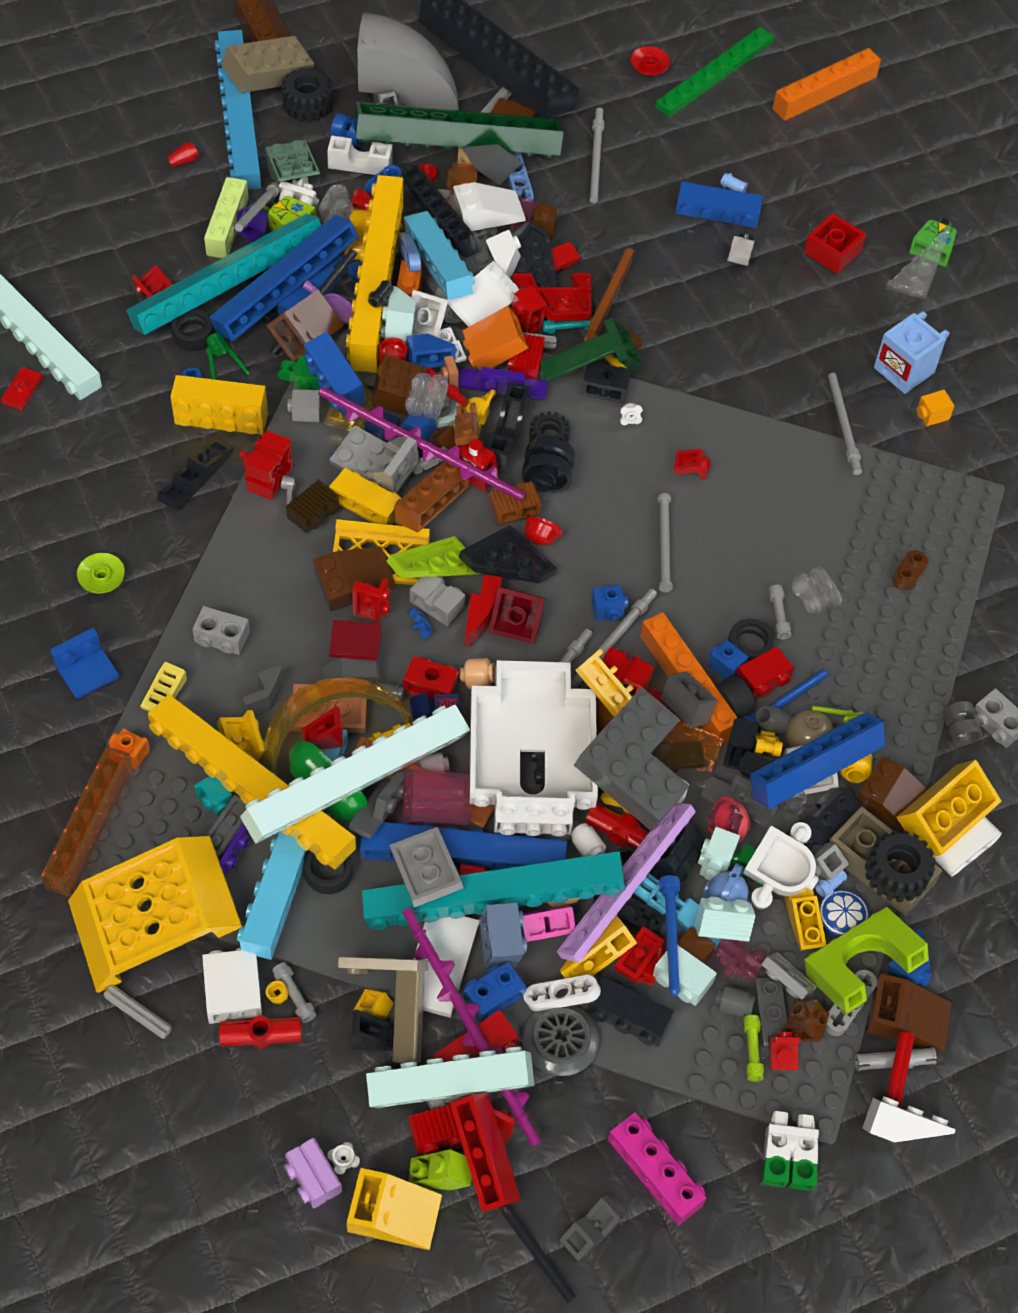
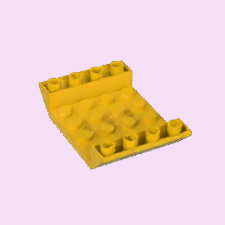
M210 836L180 837L166 842L83 880L68 900L97 993L106 990L110 985L121 983L120 973L211 931L220 938L242 928ZM138 878H144L143 886L139 889H133L134 882ZM151 900L152 905L150 909L141 912L142 903ZM154 923H159V930L155 934L149 935V927Z

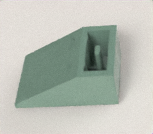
M295 140L292 143L274 144L270 147H265L267 166L272 180L280 182L320 174L306 140Z

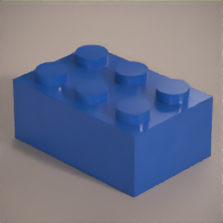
M325 332L305 343V354H303L307 362L305 366L311 376L315 375L317 377L318 387L321 389L323 386L340 396H345V399L359 406L365 404L361 381L329 333ZM329 401L334 411L338 410L342 416L347 414V409L338 407L337 404Z

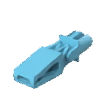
M648 873L633 893L645 901L647 906L657 910L661 915H666L665 897L659 890V880ZM678 894L675 896L676 909H678L676 910L677 931L685 934L689 927L695 929L694 924L699 905L690 898L683 902ZM707 937L708 939H710L711 941H713V942L716 944L715 949L717 948V946L719 945V943L723 940V939H719V938H709V937Z

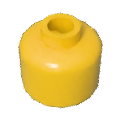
M872 754L840 770L841 775L852 783L866 781L872 773Z

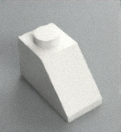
M507 230L487 239L486 242L495 263L511 279L521 257L518 251L521 245L517 236L512 237L510 230Z

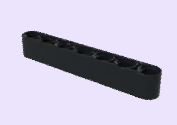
M409 165L404 168L402 176L409 191L423 209L428 211L432 218L436 219L439 229H443L447 239H450L452 245L463 257L474 255L478 250V246L466 223L419 166Z

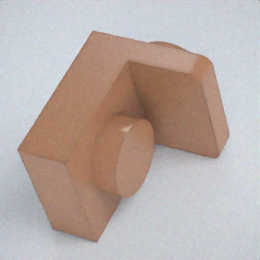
M453 355L444 357V366L441 367V372L437 374L449 384H454L458 388L459 372Z

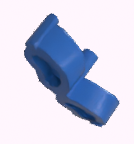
M413 606L407 614L411 615L416 621L412 628L414 630L419 628L420 634L423 637L422 640L425 641L432 633V626L425 620V614Z

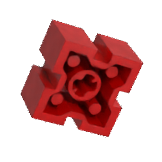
M266 430L263 436L256 440L255 450L251 453L241 450L239 458L244 460L243 466L245 467L247 491L272 501L280 488L283 476H288L293 469V458L290 456L292 445L290 439Z
M609 647L602 661L609 670L613 666L617 667L618 670L613 675L624 688L630 684L633 686L634 689L629 694L633 697L641 687L648 692L650 685L648 683L651 680L654 666L642 661L637 655H633L631 659H628V654Z

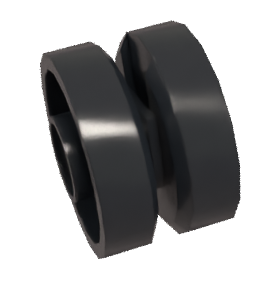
M541 437L532 440L526 447L525 461L521 472L523 481L525 483L532 481L537 491L545 493H556L567 489L571 484L572 469L575 463L574 449L565 441L554 437Z

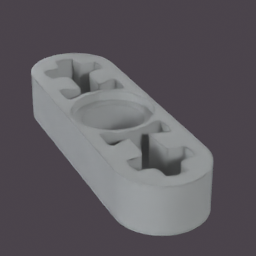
M860 970L855 975L861 981L864 979L868 981L865 986L868 1000L877 985V979L872 972ZM866 1002L847 1014L834 1004L828 1012L829 1017L825 1030L833 1036L844 1034ZM841 1012L844 1014L840 1025L835 1027L832 1025L833 1020H836Z

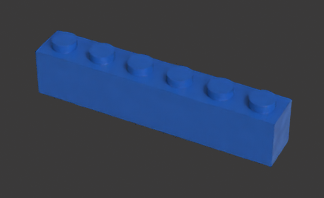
M865 712L751 773L753 799L767 809H771L869 754L874 753L885 746L883 721Z

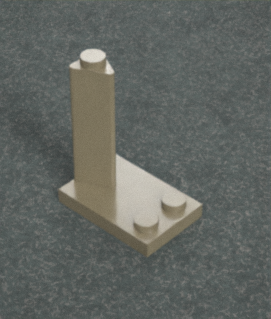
M339 957L338 968H346V974H368V969L396 970L392 1062L401 1064L417 1062V1065L421 1063L425 971H428V960Z

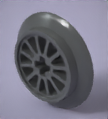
M576 1005L533 1012L525 1023L522 1034L524 1050L531 1053L532 1063L540 1070L556 1076L573 1075L584 1070L592 1063L599 1049V1032L594 1020L587 1012ZM558 1017L565 1018L563 1025H560ZM553 1018L556 1026H554L549 1020ZM568 1019L573 1020L574 1022L567 1027ZM546 1025L548 1029L541 1028V1026ZM576 1026H580L581 1028L579 1030L572 1031ZM557 1033L567 1035L565 1042L561 1039L556 1040ZM540 1034L547 1037L540 1039L538 1035ZM577 1036H584V1039L576 1038ZM550 1043L546 1048H543L541 1046L543 1044ZM573 1044H576V1045H579V1046H582V1047H581L580 1049H577ZM556 1048L555 1055H551L548 1052ZM567 1048H569L574 1054L570 1056L568 1054ZM559 1050L563 1051L565 1057H558Z

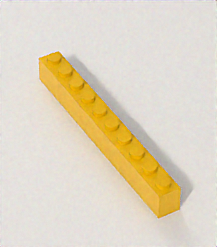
M170 694L148 713L149 727L157 736L162 735L166 738L172 748L175 750L180 749L184 752L190 762L193 764L198 763L203 767L207 775L211 778L216 777L229 792L234 791L246 805L258 798L260 801L267 799V795L277 788H281L282 791L289 788V785ZM319 811L281 831L286 836L291 835L302 849L306 851L309 849L316 855L319 862L323 865H329L333 869H336L356 850L355 836L323 811Z

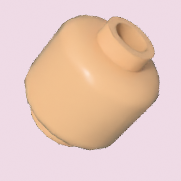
M488 658L468 659L464 667L460 668L461 682H465L470 690L472 686H492L493 682H495L496 665L491 663Z

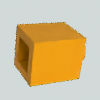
M941 390L921 396L917 407V415L926 426L950 420L955 405L946 391Z

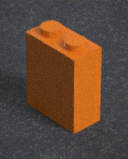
M509 306L462 330L465 337L463 344L467 351L470 352L468 359L474 368L477 366L480 371L481 367L493 368L528 349L519 320Z

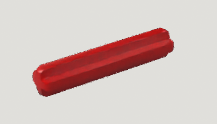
M906 1031L899 1033L886 1096L898 1101L897 1107H901L915 1038L913 1033Z

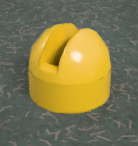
M273 981L266 988V996L272 1003L282 1004V1002L288 999V988L282 981ZM279 989L281 994L276 996L274 992Z

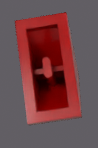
M333 707L303 727V741L314 744L320 750L343 747L340 707Z

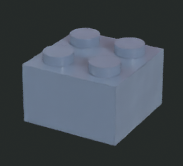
M518 903L486 905L479 918L485 970H490L497 964L502 966L507 962L513 968H516L524 953L527 952L526 937L521 935L524 917L523 912L518 911Z

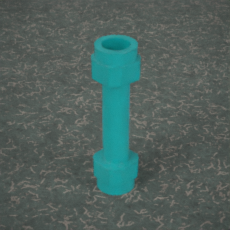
M591 316L590 320L554 322L547 319L543 321V333L555 334V330L583 328L584 331H587L594 316Z

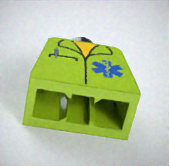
M284 196L278 203L270 200L263 208L268 213V225L273 231L306 213L316 217L315 206L289 196Z

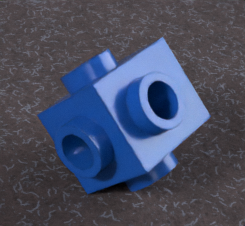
M606 585L600 588H593L591 604L595 621H612L623 618L624 610L628 608V598L626 594L622 593L621 585Z

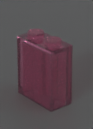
M417 769L404 771L402 822L445 826L469 825L472 814L471 807L469 806L470 774Z

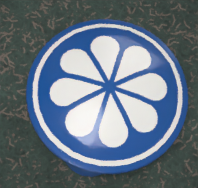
M835 890L833 895L824 896L819 904L824 931L832 936L840 937L853 926L859 925L870 917L865 901L859 895L848 890Z

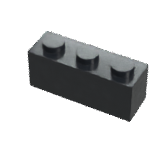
M602 976L598 983L601 988L600 995L596 1000L588 1003L587 1013L598 1022L605 1021L613 1025L617 1031L623 1034L630 1033L638 1037L646 1045L659 1047L672 1021L674 1010Z

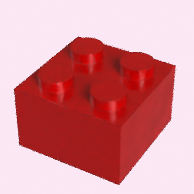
M832 213L808 235L804 253L838 274L862 251L866 233Z

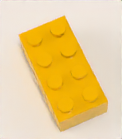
M176 375L171 392L175 424L204 429L225 430L227 432H242L251 435L264 434L268 416L266 386Z
M972 760L954 766L896 818L903 829L909 831V835L913 836L916 834L919 836L918 839L920 841L925 840L928 843L927 849L932 848L934 852L932 857L943 855L993 810L1001 802V799L977 760Z

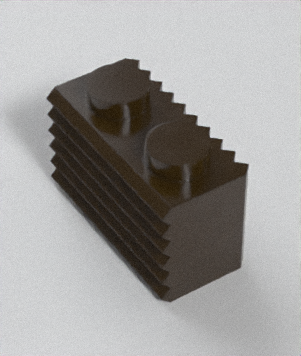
M317 479L313 485H310L297 498H294L290 504H287V518L305 533L309 532L312 528L317 529L325 517L328 515L332 516L337 512L339 508V495Z

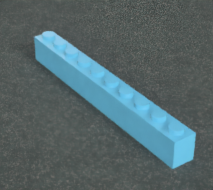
M343 729V747L321 750L332 762L342 757L348 744L347 730ZM281 831L278 837H273L270 859L266 858L264 861L262 881H257L255 885L254 896L256 897L254 903H249L245 916L247 918L246 925L239 929L237 941L240 942L242 951L254 953L258 957L272 960L304 869V859L310 851L309 849L307 851L302 849L295 838L291 835L286 836Z

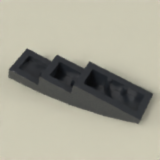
M216 438L212 439L187 458V465L173 475L172 483L158 492L157 500L173 510H177L213 476L233 452V448Z

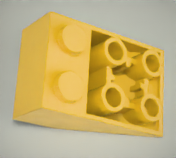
M360 1168L347 1219V1232L430 1250L442 1195L386 1173Z

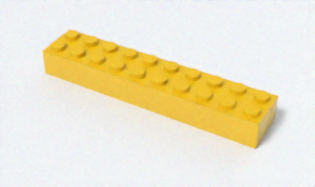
M378 175L377 183L372 185V196L374 198L369 202V213L371 214L367 216L366 229L369 230L364 232L363 245L366 246L364 249H361L360 261L363 263L362 266L359 265L358 279L360 280L359 283L356 282L355 296L357 297L352 302V313L354 314L349 319V330L351 331L346 337V348H348L346 360L350 361L353 371L377 373L379 344L382 342L381 329L384 321L382 320L385 303L382 307L374 308L369 304L368 296L379 287L383 280L390 283L392 281L398 233L403 212V178Z

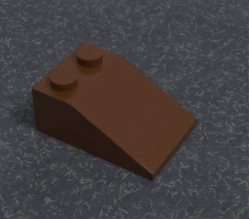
M381 546L336 551L313 559L314 571L330 611L353 604V586L356 581L369 583L379 588L383 578L389 580V589H397Z
M882 755L860 791L857 800L861 807L865 808L877 819L902 833L904 829L896 817L928 789L907 769Z

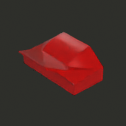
M643 926L634 938L637 943L622 954L614 965V970L635 983L644 982L653 985L656 981L653 976L655 965L664 955L663 946L665 940Z

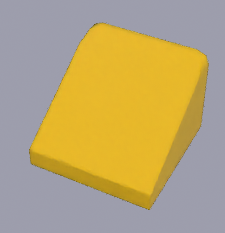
M365 988L354 1010L357 1009L385 1020L394 1003L385 992Z

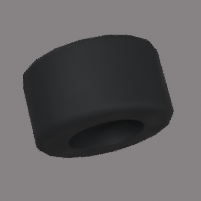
M731 675L715 685L737 718L741 719L755 712L756 704L753 694L739 676Z

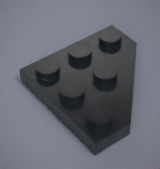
M530 221L518 238L521 245L518 251L521 257L513 273H531L538 287H558L548 231Z
M510 525L461 550L458 557L476 573L538 584L554 576L557 568Z

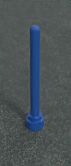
M826 669L820 670L769 705L781 709L827 678L828 671ZM756 714L743 717L758 724Z
M668 875L659 879V890L665 897L669 993L672 996H677L680 992L675 896L680 891V879L676 876Z

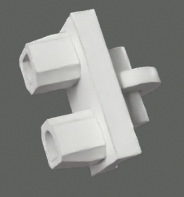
M302 177L299 181L293 179L292 184L284 181L280 182L279 188L281 193L279 201L284 196H289L310 205H318L319 199L316 198V191H313V185L308 184V177Z

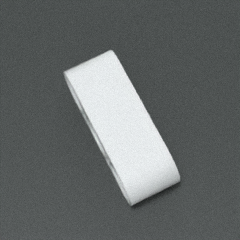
M984 817L943 855L933 858L952 877L992 846L1002 833Z

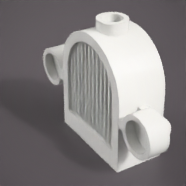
M799 822L794 824L791 828L790 836L771 826L746 866L743 874L763 885L755 889L751 896V902L757 909H766L770 906L772 891L783 896H794L800 894L806 888L812 891L819 880V877L815 875L816 863L814 856L803 845L811 837V829L806 823Z

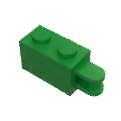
M299 355L297 362L289 360L281 362L280 367L282 369L278 371V378L294 382V390H320L317 385V377L315 375L311 376L305 366L307 362L304 356Z

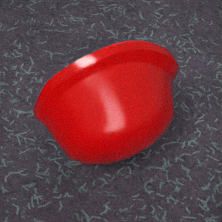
M530 514L526 516L524 534L533 543L548 546L557 538L562 537L563 532L557 524Z

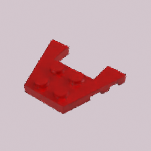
M513 273L512 282L519 289H525L532 285L545 300L547 305L544 316L549 321L590 320L592 314L590 273H573L571 282L574 287H538L531 273Z

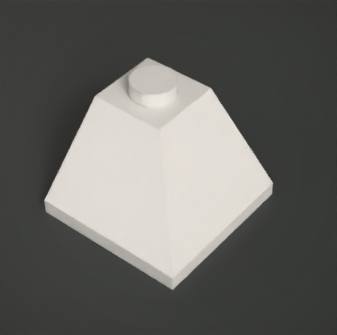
M413 290L411 298L416 301L413 335L431 334L439 337L448 300L436 295Z

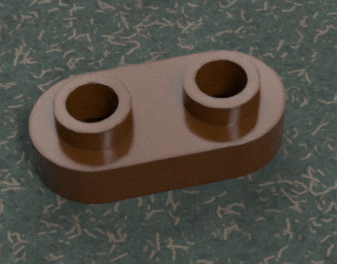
M917 550L907 553L895 570L892 579L893 584L901 590L912 589L925 572L928 565V557L923 552Z

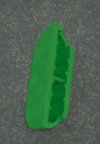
M298 741L289 751L291 765L289 769L296 779L302 777L305 780L311 777L310 773L317 768L323 766L324 769L332 766V761L317 746L310 742ZM360 790L325 809L340 821L342 819L352 821L360 809L368 805V802Z

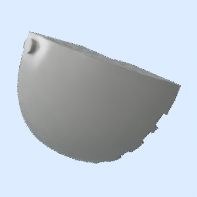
M363 13L357 47L358 92L375 93L393 89L399 94V105L459 110L454 79L448 65L434 45L418 31L398 20L383 15Z

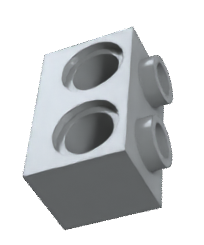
M203 606L193 627L194 642L204 647L210 646L220 649L228 654L240 655L250 633L249 619Z
M995 688L976 704L974 710L979 726L988 731L996 742L1001 743L1007 748L1018 739V708Z

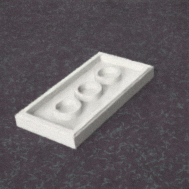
M464 916L458 919L447 917L432 923L425 922L423 929L426 930V935L440 960H453L455 963L449 976L459 992L479 927V920ZM428 961V971H425L423 1010L451 1018L454 1006L452 1002L438 1001L437 996L443 986Z

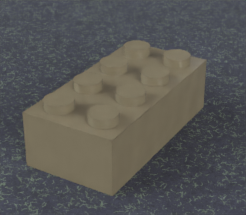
M289 36L227 46L221 65L240 93L280 87L283 79H286L285 76L291 74V71H298L300 68L313 69L314 62L297 38Z
M861 807L830 839L829 843L836 844L849 863L845 869L876 893L877 889H872L869 885L871 880L866 879L865 874L867 870H865V864L875 841L878 838L881 839L885 833L891 835L893 830L865 808ZM899 859L887 860L895 871L903 874L912 873L910 866ZM935 864L934 874L925 891L918 898L915 896L912 901L908 902L906 898H904L903 902H897L895 898L889 901L886 900L887 896L884 894L880 897L906 917L936 884L942 869Z

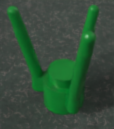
M214 333L207 338L208 348L206 353L209 359L211 379L216 380L213 355L222 356L227 352L245 374L250 375L249 370L231 349L229 343L225 342L223 335Z

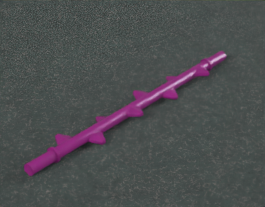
M323 386L321 387L318 395L337 404L338 407L347 409V421L352 422L358 417H362L383 428L386 440L396 436H409L417 441V447L423 449V461L428 462L434 457H438L461 469V479L464 481L474 476L499 489V492L502 491L521 502L524 499L526 493L507 484L505 480L501 481L497 478V469L495 467L484 472L459 458V447L455 446L448 451H444L423 440L420 428L416 427L406 431L383 418V407L378 406L372 411H368L345 399V396H340Z
M412 908L405 909L402 914L414 934L413 937L420 944L414 954L415 959H428L443 986L437 996L438 1001L452 1002L468 1031L462 1041L463 1046H476L479 1052L495 1051L496 1055L503 1054L502 1048H489L473 1018L479 1010L478 1004H465L449 975L455 966L453 960H440L426 935V930L422 928ZM513 1089L501 1091L517 1119L516 1123L520 1124L531 1146L535 1147L542 1141L529 1120L530 1116L523 1109L529 1098L528 1093L514 1092Z

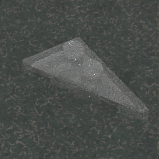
M945 230V232L939 234L929 247L917 254L911 263L904 266L893 280L890 279L887 282V289L926 299L950 231Z

